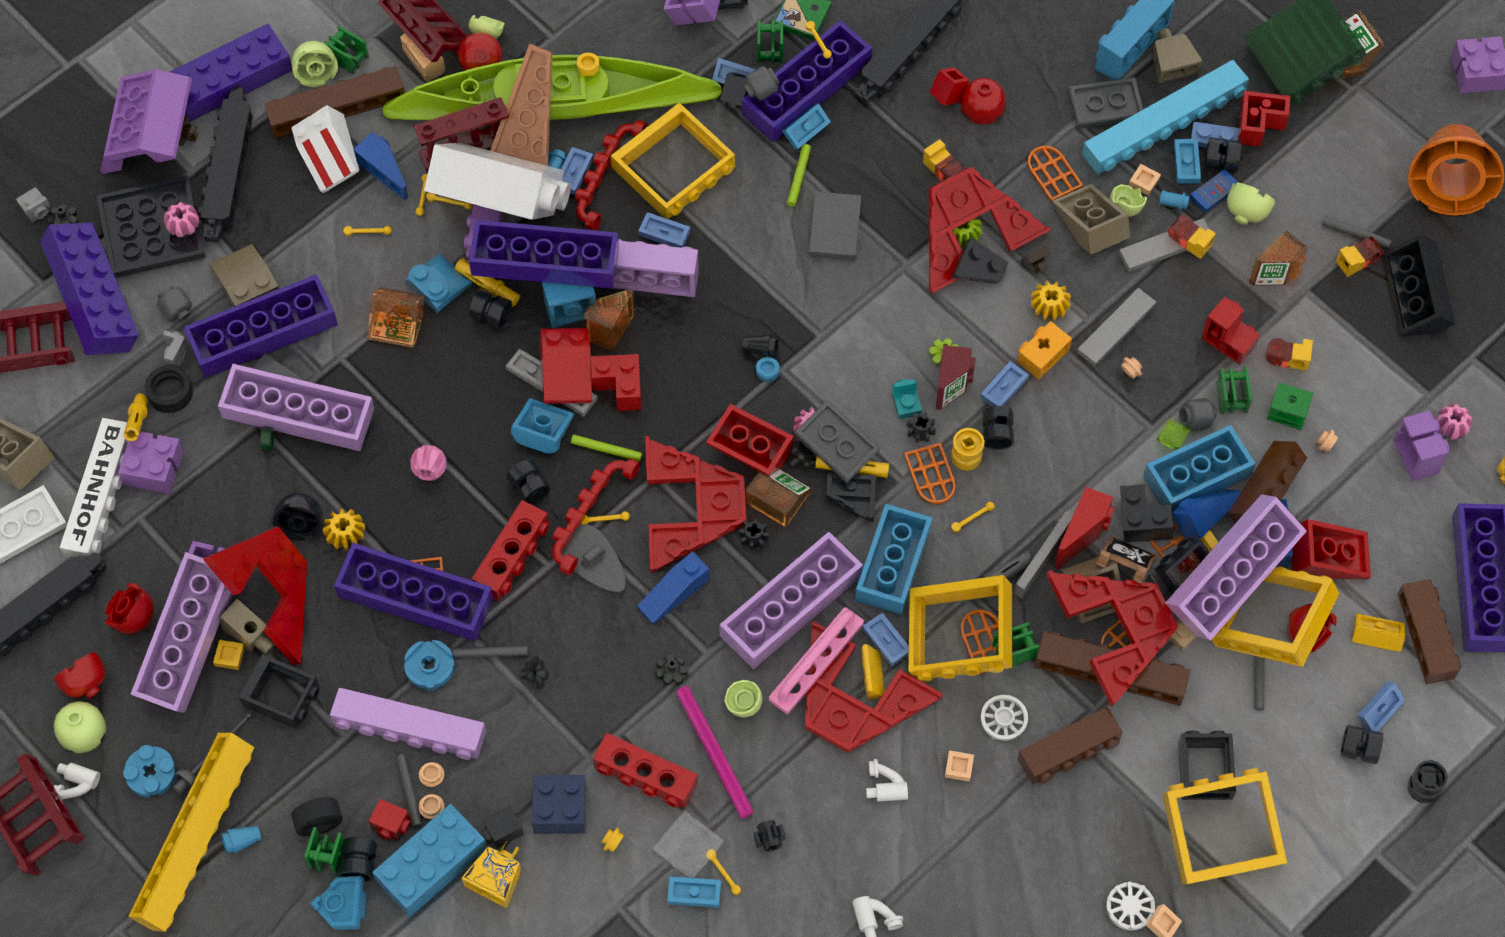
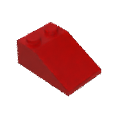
M588 328L541 329L539 351L544 404L592 403L591 356Z
M1085 487L1060 544L1054 568L1058 570L1099 539L1102 530H1108L1115 507L1111 506L1112 496Z
M1310 519L1300 523L1307 532L1292 547L1293 571H1304L1310 575L1319 577L1323 575L1331 579L1371 578L1368 532Z

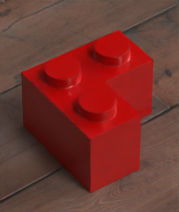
M1244 91L1240 105L1238 141H1242V145L1260 147L1265 128L1285 130L1289 117L1290 96Z
M1224 297L1208 315L1201 339L1240 365L1256 347L1260 334L1253 327L1241 322L1244 309L1237 302Z
M639 354L591 356L593 391L616 390L618 411L641 410Z

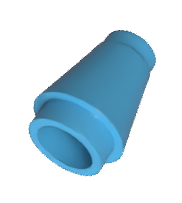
M257 825L227 829V832L221 834L226 853L233 852L235 854L261 840Z

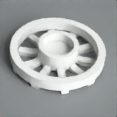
M1010 695L992 697L984 704L981 711L982 728L993 739L1009 741L1020 737L1028 723V713L1024 704ZM1004 700L1012 702L1009 707H1004ZM996 701H1000V708L998 709L993 705ZM1016 704L1021 710L1013 712L1012 709ZM988 707H990L995 712V714L986 713ZM1023 714L1024 721L1015 719L1016 716ZM985 717L994 719V721L986 724ZM1013 723L1022 725L1019 731L1013 726ZM997 725L994 732L989 729V727ZM1001 728H1003L1004 735L998 734ZM1007 728H1010L1014 734L1008 735Z
M1125 882L1111 890L1106 901V910L1110 920L1116 926L1130 931L1139 930L1146 926L1154 913L1155 901L1150 891L1144 885ZM1128 887V896L1124 894L1121 890L1122 888ZM1132 888L1139 889L1135 896L1132 895ZM1118 892L1123 899L1114 898L1113 895ZM1143 892L1147 898L1139 900V896ZM1150 901L1151 909L1143 907L1141 904ZM1111 902L1120 904V907L1111 909ZM1121 911L1122 916L1118 920L1113 913ZM1140 911L1150 913L1148 918L1145 919ZM1138 916L1142 923L1135 925L1134 917ZM1125 917L1130 918V925L1122 923Z

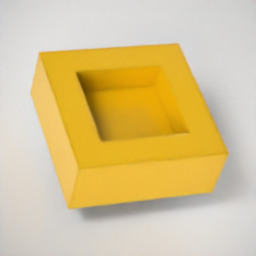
M219 640L213 661L214 666L239 670L245 650L244 644Z

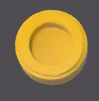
M583 53L577 58V70L581 75L593 76L599 71V58L595 54Z

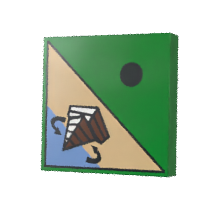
M784 0L774 19L775 24H780V20H783V30L815 41L812 32L806 29V23L808 21L814 22L815 30L818 33L831 8V2L828 0Z

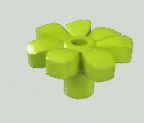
M948 338L943 342L940 339L935 340L934 347H930L929 354L934 356L932 362L935 365L940 364L943 345L959 346L957 344L951 345L952 340Z

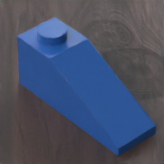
M371 132L353 149L357 163L406 200L408 198L406 184L392 154L389 142L384 137H378Z
M1224 489L1183 500L1172 513L1183 537L1202 538L1231 509L1242 491Z
M694 552L690 553L666 574L638 604L637 608L654 625L709 581V568Z

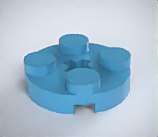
M438 640L417 642L410 647L405 655L404 668L407 678L418 688L434 691L446 684L453 675L455 663L452 652L448 646ZM425 661H435L434 668L424 669Z
M144 745L128 758L123 775L129 788L135 794L141 797H150L156 794L161 795L172 787L176 779V766L173 758L166 750L156 746ZM153 766L156 774L154 776L150 774L148 777H145V769Z

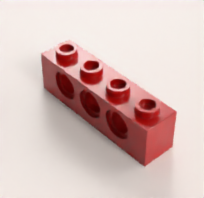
M522 500L472 577V581L490 586L494 599L498 602L503 595L506 596L511 590L512 580L523 571L524 561L528 555L532 556L537 548L536 542L540 536H544L550 526L547 512ZM525 529L531 531L529 534L526 535L520 534V532ZM511 549L518 550L516 554L511 555L507 553ZM498 569L506 570L503 574L494 573Z
M606 733L593 757V764L598 773L604 776L612 775L619 778V782L625 786L632 787L634 785L640 788L645 795L649 797L658 796L664 799L667 805L674 808L679 806L685 809L698 784V774L609 733ZM619 759H626L628 761L625 766L615 764ZM642 769L651 771L650 775L646 777L640 776L638 772ZM671 780L674 784L670 787H664L661 785V782Z

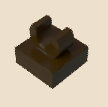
M184 115L179 146H184L186 139L195 142L199 135L198 132H195L197 126L190 124L187 115Z
M1045 245L1026 255L1020 261L1024 268L1032 265L1036 274H1039L1049 268L1044 258L1050 254V251Z

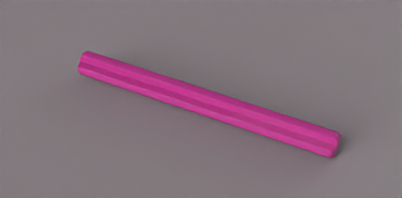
M688 686L679 688L677 696L737 812L742 819L750 817L753 814V809Z

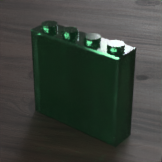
M1297 0L1243 36L1246 44L1279 93L1290 96V106L1300 103L1307 94L1321 89L1325 82L1331 78L1339 77L1346 68L1360 63L1367 55L1363 46L1331 0Z

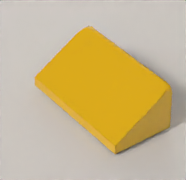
M1356 614L1352 642L1397 652L1402 650L1405 640V623Z
M863 644L861 658L866 699H881L885 693L881 654L873 647Z

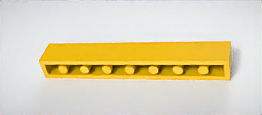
M233 733L217 734L128 917L152 931L166 932L167 928L170 927L174 920L173 915L185 897V890L196 874L199 861L206 854L207 845L212 835L218 829V822L223 812L229 806V799L234 789L240 783V776L251 760V754L254 750L252 745Z

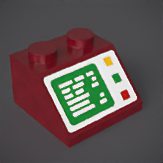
M943 345L936 409L941 410L967 391V384L973 382L976 358L971 357L972 348Z

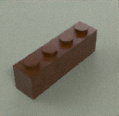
M1272 442L1228 512L1235 523L1261 494L1277 497L1279 501L1282 500L1307 459L1297 442Z
M1431 579L1402 584L1398 597L1425 683L1430 684L1455 679L1461 669V660L1458 655H1455L1453 649L1454 639L1452 633L1448 632L1446 627L1447 618L1445 611L1440 609L1438 589L1433 587Z
M1105 707L1020 750L1017 760L1032 785L1039 781L1043 784L1054 777L1053 774L1061 770L1062 772H1067L1076 766L1075 763L1083 759L1084 761L1091 760L1098 754V751L1104 748L1110 750L1120 743L1123 731L1109 708Z

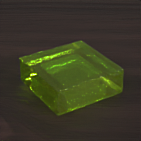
M1169 418L1158 435L1157 441L1174 450L1180 449L1189 435L1190 429Z

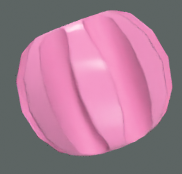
M179 202L177 205L172 204L168 207V211L164 213V223L166 229L172 235L176 234L177 237H184L186 234L191 235L195 232V228L199 224V216L192 205Z
M1451 404L1450 407L1445 406L1436 417L1440 426L1439 433L1443 437L1448 436L1450 440H1457L1458 437L1463 438L1470 432L1472 427V417L1469 415V411L1465 407L1460 408L1458 404Z
M423 445L414 451L410 459L411 470L415 476L422 480L434 481L444 473L446 457L443 451L436 446Z

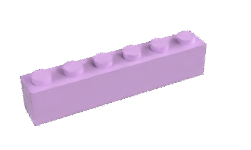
M343 688L338 689L330 713L332 723L339 729L349 730V728L359 730L361 734L366 736H373V734L383 736L384 739L391 742L401 740L407 742L412 747L421 748L425 746L440 754L450 752L465 760H470V758L478 759L486 734L483 722Z

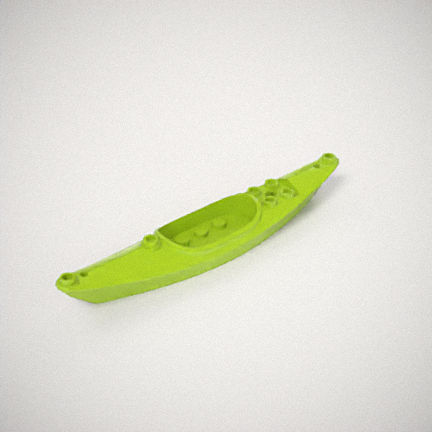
M553 55L550 120L583 118L597 114L714 100L722 94V88L717 81L677 68L597 56L600 68L595 75L583 76L578 72L576 64L577 58L580 55ZM524 58L469 69L417 86L388 101L383 106V115L388 119L432 120L502 97L506 107Z

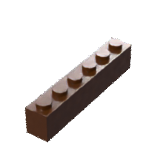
M396 66L390 68L385 67L369 74H361L348 80H340L331 85L319 86L303 93H295L282 99H274L264 103L274 138L293 133L292 127L326 105L344 114V117H349L383 107L388 101L404 94L405 91Z
M1043 632L1034 668L1100 685L1089 662L1095 657L1114 650L1104 644L1093 645L1087 643L1086 640L1081 638L1071 639L1063 637L1058 632ZM1153 658L1126 692L1181 706L1190 670L1185 669L1180 664H1166L1160 662L1157 658Z

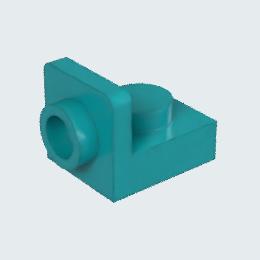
M901 379L894 383L892 386V397L898 419L912 417L914 413L922 414L916 379Z

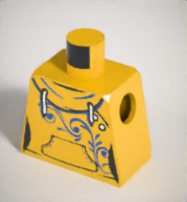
M506 841L500 852L491 847L486 848L462 877L464 887L507 908L521 873L520 863L514 860L519 847L512 842Z

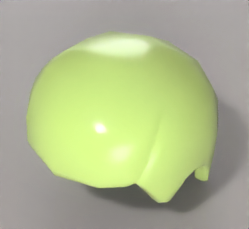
M473 15L468 26L472 33L484 32L492 35L497 40L503 31L505 23L486 16H481L477 19Z
M1121 184L1114 187L1110 200L1125 211L1128 217H1132L1140 213L1145 206L1147 197H1142L1140 188L1133 189L1129 185Z
M740 680L734 682L727 689L724 702L727 709L733 715L746 718L753 716L760 710L763 696L756 683Z

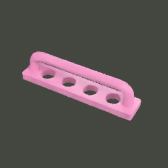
M843 608L769 696V702L785 714H789L863 626L864 620L848 608ZM842 629L846 631L847 634L844 638H836ZM827 647L831 649L829 656H820ZM813 665L816 668L815 673L806 675L805 673ZM796 684L800 685L801 689L795 694L790 693Z

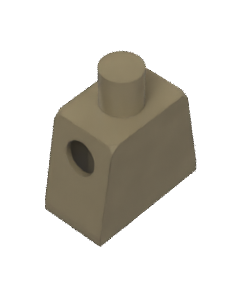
M1169 28L1160 30L1157 33L1159 40L1154 42L1152 51L1158 83L1199 74L1202 59L1185 34L1172 36Z
M238 599L220 616L222 631L237 643H243L245 649L252 653L258 648L267 655L275 647V644L263 631L266 624Z

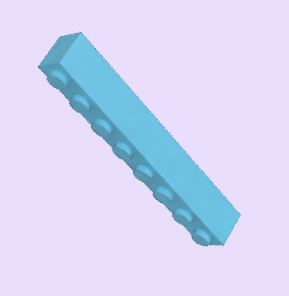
M1231 60L1084 142L1082 156L1097 174L1103 171H1110L1119 162L1130 160L1135 153L1149 149L1160 139H1167L1176 130L1185 129L1192 121L1198 118L1202 119L1210 111L1224 107L1233 98L1237 99L1243 96L1244 91H1247L1249 78L1235 61Z

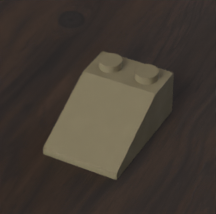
M1092 184L1052 201V205L1077 243L1090 255L1130 238L1128 214Z
M253 244L210 263L232 307L279 289L269 268Z
M0 418V479L21 491L55 457L40 437Z

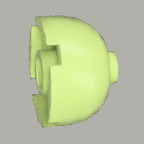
M307 41L299 45L291 58L293 75L304 86H323L326 84L324 81L330 78L333 79L338 70V62L333 51L326 44L319 41Z
M1233 183L1227 197V206L1229 211L1235 215L1234 220L1243 225H1247L1248 222L1258 223L1268 217L1276 202L1268 194H1265L1263 197L1258 193V189L1242 183H1236V185Z
M77 701L69 703L58 712L54 721L55 737L64 749L78 754L90 752L98 747L107 730L106 721L99 709L88 702Z

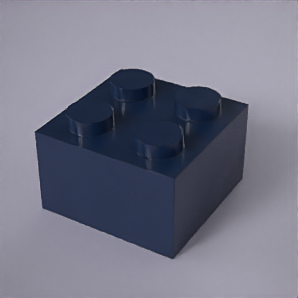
M533 775L532 827L534 834L585 833V775Z

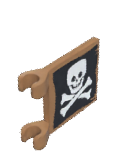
M1111 536L1104 549L1101 550L1096 565L1105 568L1109 559L1136 570L1133 580L1142 584L1157 555Z

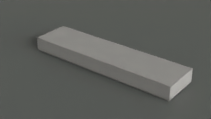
M1200 219L1119 249V255L1128 272L1187 251L1188 240L1199 227L1204 230L1209 228L1204 219Z
M1138 288L1078 348L1077 353L1093 366H1096L1156 306V301Z
M519 349L506 365V370L543 392L540 361ZM592 393V403L562 404L584 417L598 398L596 394Z
M1068 510L1059 520L1016 583L1014 592L1016 596L1022 599L1063 540L1074 513Z

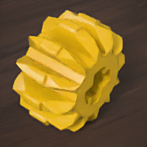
M1047 280L1044 286L1038 284L1036 291L1032 292L1031 308L1035 309L1036 316L1043 314L1044 321L1048 317H1051L1053 321L1057 319V316L1063 318L1065 312L1070 308V293H1066V286L1058 287L1057 281L1054 285H1050Z
M341 508L340 514L331 512L332 519H325L326 527L323 528V533L327 536L326 541L329 545L333 544L337 550L343 545L347 551L350 544H358L357 540H363L364 535L362 532L365 531V525L362 523V517L359 514L355 515L352 509L345 513L344 509Z

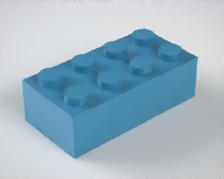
M1138 0L1134 6L1130 5L1121 21L1118 19L1113 24L1111 32L1108 35L1104 34L1099 40V50L1095 56V59H1097L1095 69L1111 80L1121 79L1158 38L1157 33L1170 25L1175 0Z
M1229 425L1147 463L1143 477L1160 505H1171L1173 513L1179 507V504L1187 498L1220 491L1251 477L1256 463L1233 427Z
M885 503L856 588L855 601L903 615L910 594V588H912L931 531L932 517Z
M450 804L372 873L381 888L411 917L485 851L487 845L479 832Z

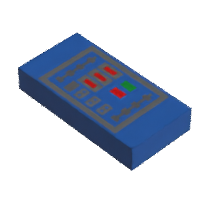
M1224 169L1191 193L1190 199L1204 213H1207L1226 199L1232 184L1236 185L1238 182Z

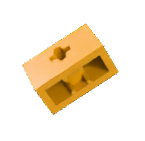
M1051 321L1045 327L1040 326L1034 333V338L1030 342L1025 341L1018 349L1017 363L1038 380L1070 350L1072 338Z

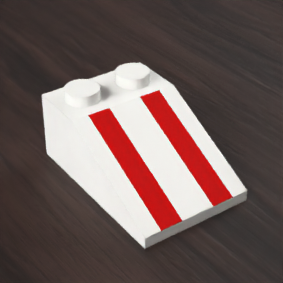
M326 105L292 127L296 146L322 193L359 172L344 114Z

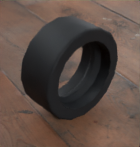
M165 365L158 367L146 379L145 391L148 400L156 410L162 413L180 411L192 399L193 388L189 376L183 369L177 366ZM177 379L182 382L183 390L175 398L168 400L160 399L155 394L156 387L164 380Z
M322 797L307 801L297 806L291 813L295 831L300 836H311L313 827H317L319 834L328 832L336 828L343 821L338 801L333 797Z

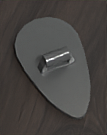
M581 524L574 531L570 543L563 548L562 555L565 557L567 554H571L578 558V564L574 572L589 583L608 592H623L626 587L625 575L611 544L600 530L591 525Z

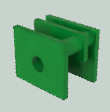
M758 20L757 63H760V59H771V63H774V59H780V63H783V20H780V24H775V20H772V24H760V20ZM760 32H772L771 51H760ZM775 32H780V51H774Z
M338 25V32L334 36L329 35V42L324 41L323 43L333 51L338 66L354 75V68H360V61L364 57L369 58L366 41ZM346 46L357 53L354 56L349 54Z
M1244 367L1243 371L1233 372V368H1229L1228 372H1224V368L1220 369L1216 384L1221 414H1224L1225 410H1229L1230 414H1233L1234 410L1244 409V413H1248L1252 401L1248 368ZM1234 380H1240L1243 401H1237ZM1225 381H1228V382H1229V391H1228V394H1227L1226 382H1225Z
M1278 382L1266 420L1302 430L1313 392Z
M1029 622L1012 627V651L1026 646L1025 649L1012 653V666L1037 658L1039 645L1034 643L1032 638L1033 631H1029ZM999 632L993 635L992 648H996L995 655H999Z
M313 827L304 855L309 869L312 870L315 863L318 871L322 872L324 863L327 862L330 864L334 875L338 874L343 858L344 838L342 833L338 832L336 842H331L326 834L322 840L317 827Z

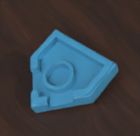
M362 876L336 877L329 884L330 887L320 897L317 896L310 904L333 929H360V921L365 919L367 894L363 891L364 878Z

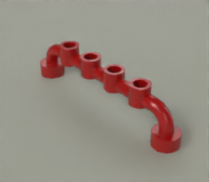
M637 120L635 124H623L617 128L613 135L606 134L603 141V147H606L605 152L596 153L594 157V165L597 166L595 171L588 170L585 174L584 183L588 185L585 190L579 188L575 194V201L578 202L576 215L581 222L585 223L586 229L597 231L600 226L601 214L593 211L586 214L585 209L587 205L591 204L596 187L600 186L605 170L611 165V155L620 148L621 139L625 133L632 132V137L634 138L648 127L647 122Z
M632 458L627 462L616 460L610 462L603 471L596 469L590 479L593 486L590 490L582 489L578 496V501L581 502L578 509L571 507L568 510L565 520L569 523L565 529L560 526L557 527L553 534V540L556 542L552 549V556L555 562L560 565V572L570 576L576 569L578 558L571 554H567L564 557L562 550L570 543L574 531L582 524L589 508L593 507L602 488H605L609 483L612 473L616 470H623L622 475L633 480L640 469V462Z

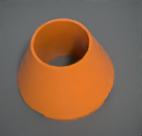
M1452 124L1439 129L1415 155L1409 167L1408 183L1415 199L1427 205L1429 210L1444 215H1465L1481 210L1487 202L1498 196L1504 183V167L1499 155L1474 129L1466 125ZM1455 158L1468 160L1467 162L1461 164H1449L1444 162L1446 160Z

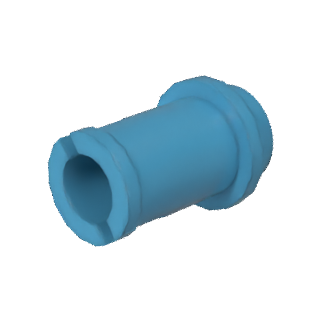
M555 149L549 155L548 166L561 169L566 160V153Z
M1162 190L1159 205L1179 208V211H1182V209L1187 210L1190 196H1186V193L1182 195Z

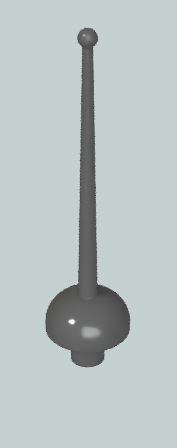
M247 713L246 717L230 733L234 734L252 716L251 713ZM206 757L192 771L181 769L175 773L178 782L173 789L178 794H181L186 788L191 789L196 779V774L200 771Z

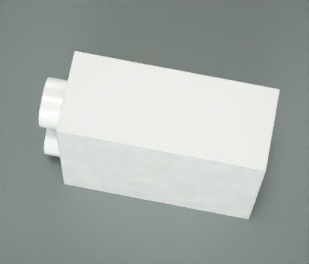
M463 143L434 145L424 191L533 220L553 216L555 209L563 211L569 199L571 185L562 181L565 170Z

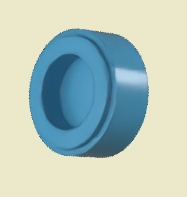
M764 357L757 362L756 375L760 380L771 382L779 376L780 366L774 358Z

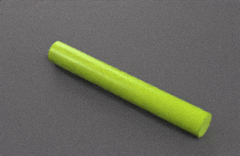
M808 144L802 145L787 200V205L795 207L811 150V146Z
M574 434L571 439V444L627 459L632 458L638 462L642 460V452Z

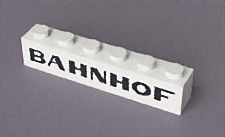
M102 418L60 545V550L65 558L78 557L82 561L87 556L93 554V552L100 553V540L102 534L106 533L109 522L107 518L109 512L114 510L115 494L122 485L118 471L129 442L124 438L127 422Z

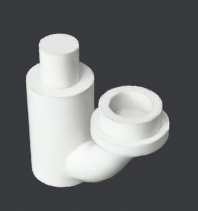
M877 759L869 761L870 776L878 778L879 773L890 779L892 783L876 784V788H866V797L877 798V802L908 800L907 782L896 771L879 764Z
M60 763L57 767V773L64 775L65 780L79 785L66 790L63 785H54V788L61 799L81 796L90 789L96 788L100 780V772L74 763L69 765Z
M863 896L852 901L860 932H865L866 937H877L875 929L878 925L874 911L879 912L886 918L884 924L888 927V930H895L903 926V916H896L885 904L876 899Z

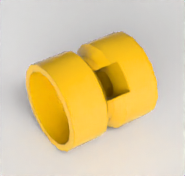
M964 428L955 434L951 460L957 468L965 471L974 470L981 463L985 441L979 431L973 428Z

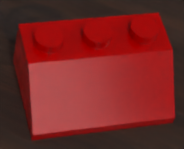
M730 404L709 436L706 444L770 477L783 466L790 455L794 436Z

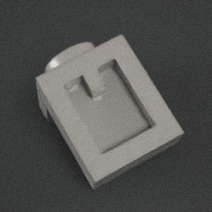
M36 187L16 199L18 205L32 223L44 218L51 210L47 198L43 197Z
M164 330L162 336L168 345L164 352L165 362L167 365L180 367L190 349L186 338L177 331L169 332Z

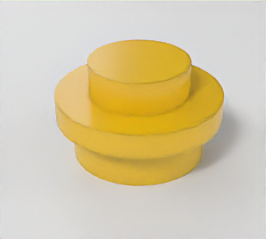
M616 827L614 831L609 829L601 842L605 844L603 848L605 851L608 849L614 852L624 835L619 832V828Z

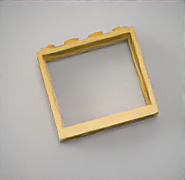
M678 103L611 155V166L664 218L669 219L672 216L678 215L689 202L696 201L703 191L707 188H712L722 176L730 174L735 167V154L684 106ZM679 125H682L719 162L666 203L628 165Z
M1277 566L1263 580L1264 582L1318 593L1294 642L1288 643L1229 629L1239 609L1211 640L1215 647L1303 667L1340 593L1333 580L1327 576L1322 575L1319 577L1304 571L1296 572Z
M1004 575L910 588L909 672L916 679L922 682H929L932 678L952 679L956 675L976 676L980 672L990 671L999 673L1003 669L1012 668V584ZM999 595V655L925 665L927 605Z
M1258 768L1243 770L1244 776L1234 778L1233 773L1219 775V781L1209 783V779L1205 778L1193 781L1194 786L1184 788V784L1181 783L1168 786L1169 791L1162 792L1182 884H1191L1287 863L1267 771L1259 772ZM1258 781L1274 854L1192 871L1176 798Z

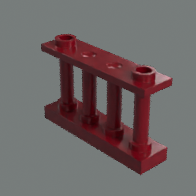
M436 0L378 1L383 10L431 62H438L444 51H453L457 56L460 42L467 34Z
M502 97L413 126L421 147L426 145V148L418 150L426 174L429 171L434 145L437 141L448 138V141L439 144L463 143L491 150L501 120L509 118ZM492 124L490 127L479 130V127ZM470 131L469 134L457 137L458 134Z
M64 301L0 311V331H6L7 356L0 357V373L50 365L61 366L69 362H75V356L70 346L65 347L63 323L72 320ZM53 323L55 349L41 351L39 326ZM29 327L31 352L17 354L15 330Z
M23 754L16 759L21 767L19 773L0 787V800L25 780L29 781L32 785V792L6 813L0 805V832L17 859L16 865L20 871L37 876L41 873L35 863L37 860L62 841L78 844L85 837L37 758ZM36 801H41L45 807L44 813L17 833L11 821ZM50 820L53 821L57 827L56 833L29 853L23 841Z

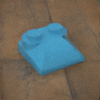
M441 253L425 264L414 266L410 270L409 276L405 279L406 284L437 313L472 285V282L457 272L455 266Z
M529 398L513 423L511 434L514 440L521 445L544 453H554L560 448V441L569 427L574 413Z

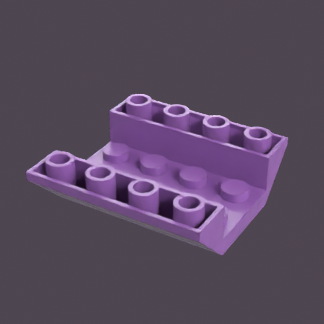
M155 69L120 78L100 172L105 174L119 171L122 169L124 158L147 154L157 163L176 159L192 81L190 77Z

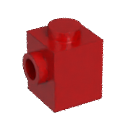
M955 67L939 70L938 75L933 81L930 93L944 106L960 103L963 91L970 80Z
M381 799L368 821L371 830L376 831L379 837L388 841L391 839L399 841L402 834L406 835L411 826L408 810Z

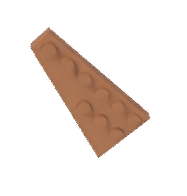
M529 44L506 106L509 118L501 120L490 151L548 166L553 52Z

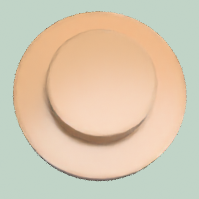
M1125 357L1123 359L1124 362L1120 366L1129 377L1134 379L1136 376L1140 377L1142 375L1140 370L1142 365L1134 357L1131 359Z
M1331 429L1328 432L1324 430L1316 441L1319 443L1317 449L1320 451L1323 449L1328 452L1338 439V436L1334 434V430Z
M426 763L419 771V779L426 787H436L444 780V770L438 763Z
M435 794L426 795L419 802L420 814L429 820L434 819L444 810L442 798Z

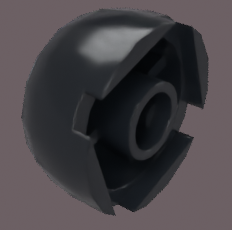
M291 493L284 496L276 505L272 524L276 527L279 526L288 539L303 541L305 540L304 536L312 535L313 538L321 531L323 513L319 503L312 496L303 493Z

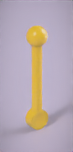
M808 21L806 29L812 32L823 50V57L830 58L832 53L825 47L816 32L815 23Z
M428 174L422 175L423 187L419 207L415 211L418 216H422L425 212L423 205L426 191L424 189Z
M429 192L426 195L428 202L436 200L464 206L466 209L473 207L471 203L435 196L434 193Z
M346 226L343 232L346 236H351L353 233H384L389 235L392 232V228L385 226L384 228L352 229V227Z
M989 501L985 507L960 523L954 522L951 530L954 533L960 532L962 526L986 511H992L995 508L994 503Z
M624 511L618 515L597 517L585 515L582 524L616 519L627 521L630 518V514Z
M709 850L706 853V858L715 864L730 885L731 892L734 895H738L741 892L740 886L735 885L716 858V852Z

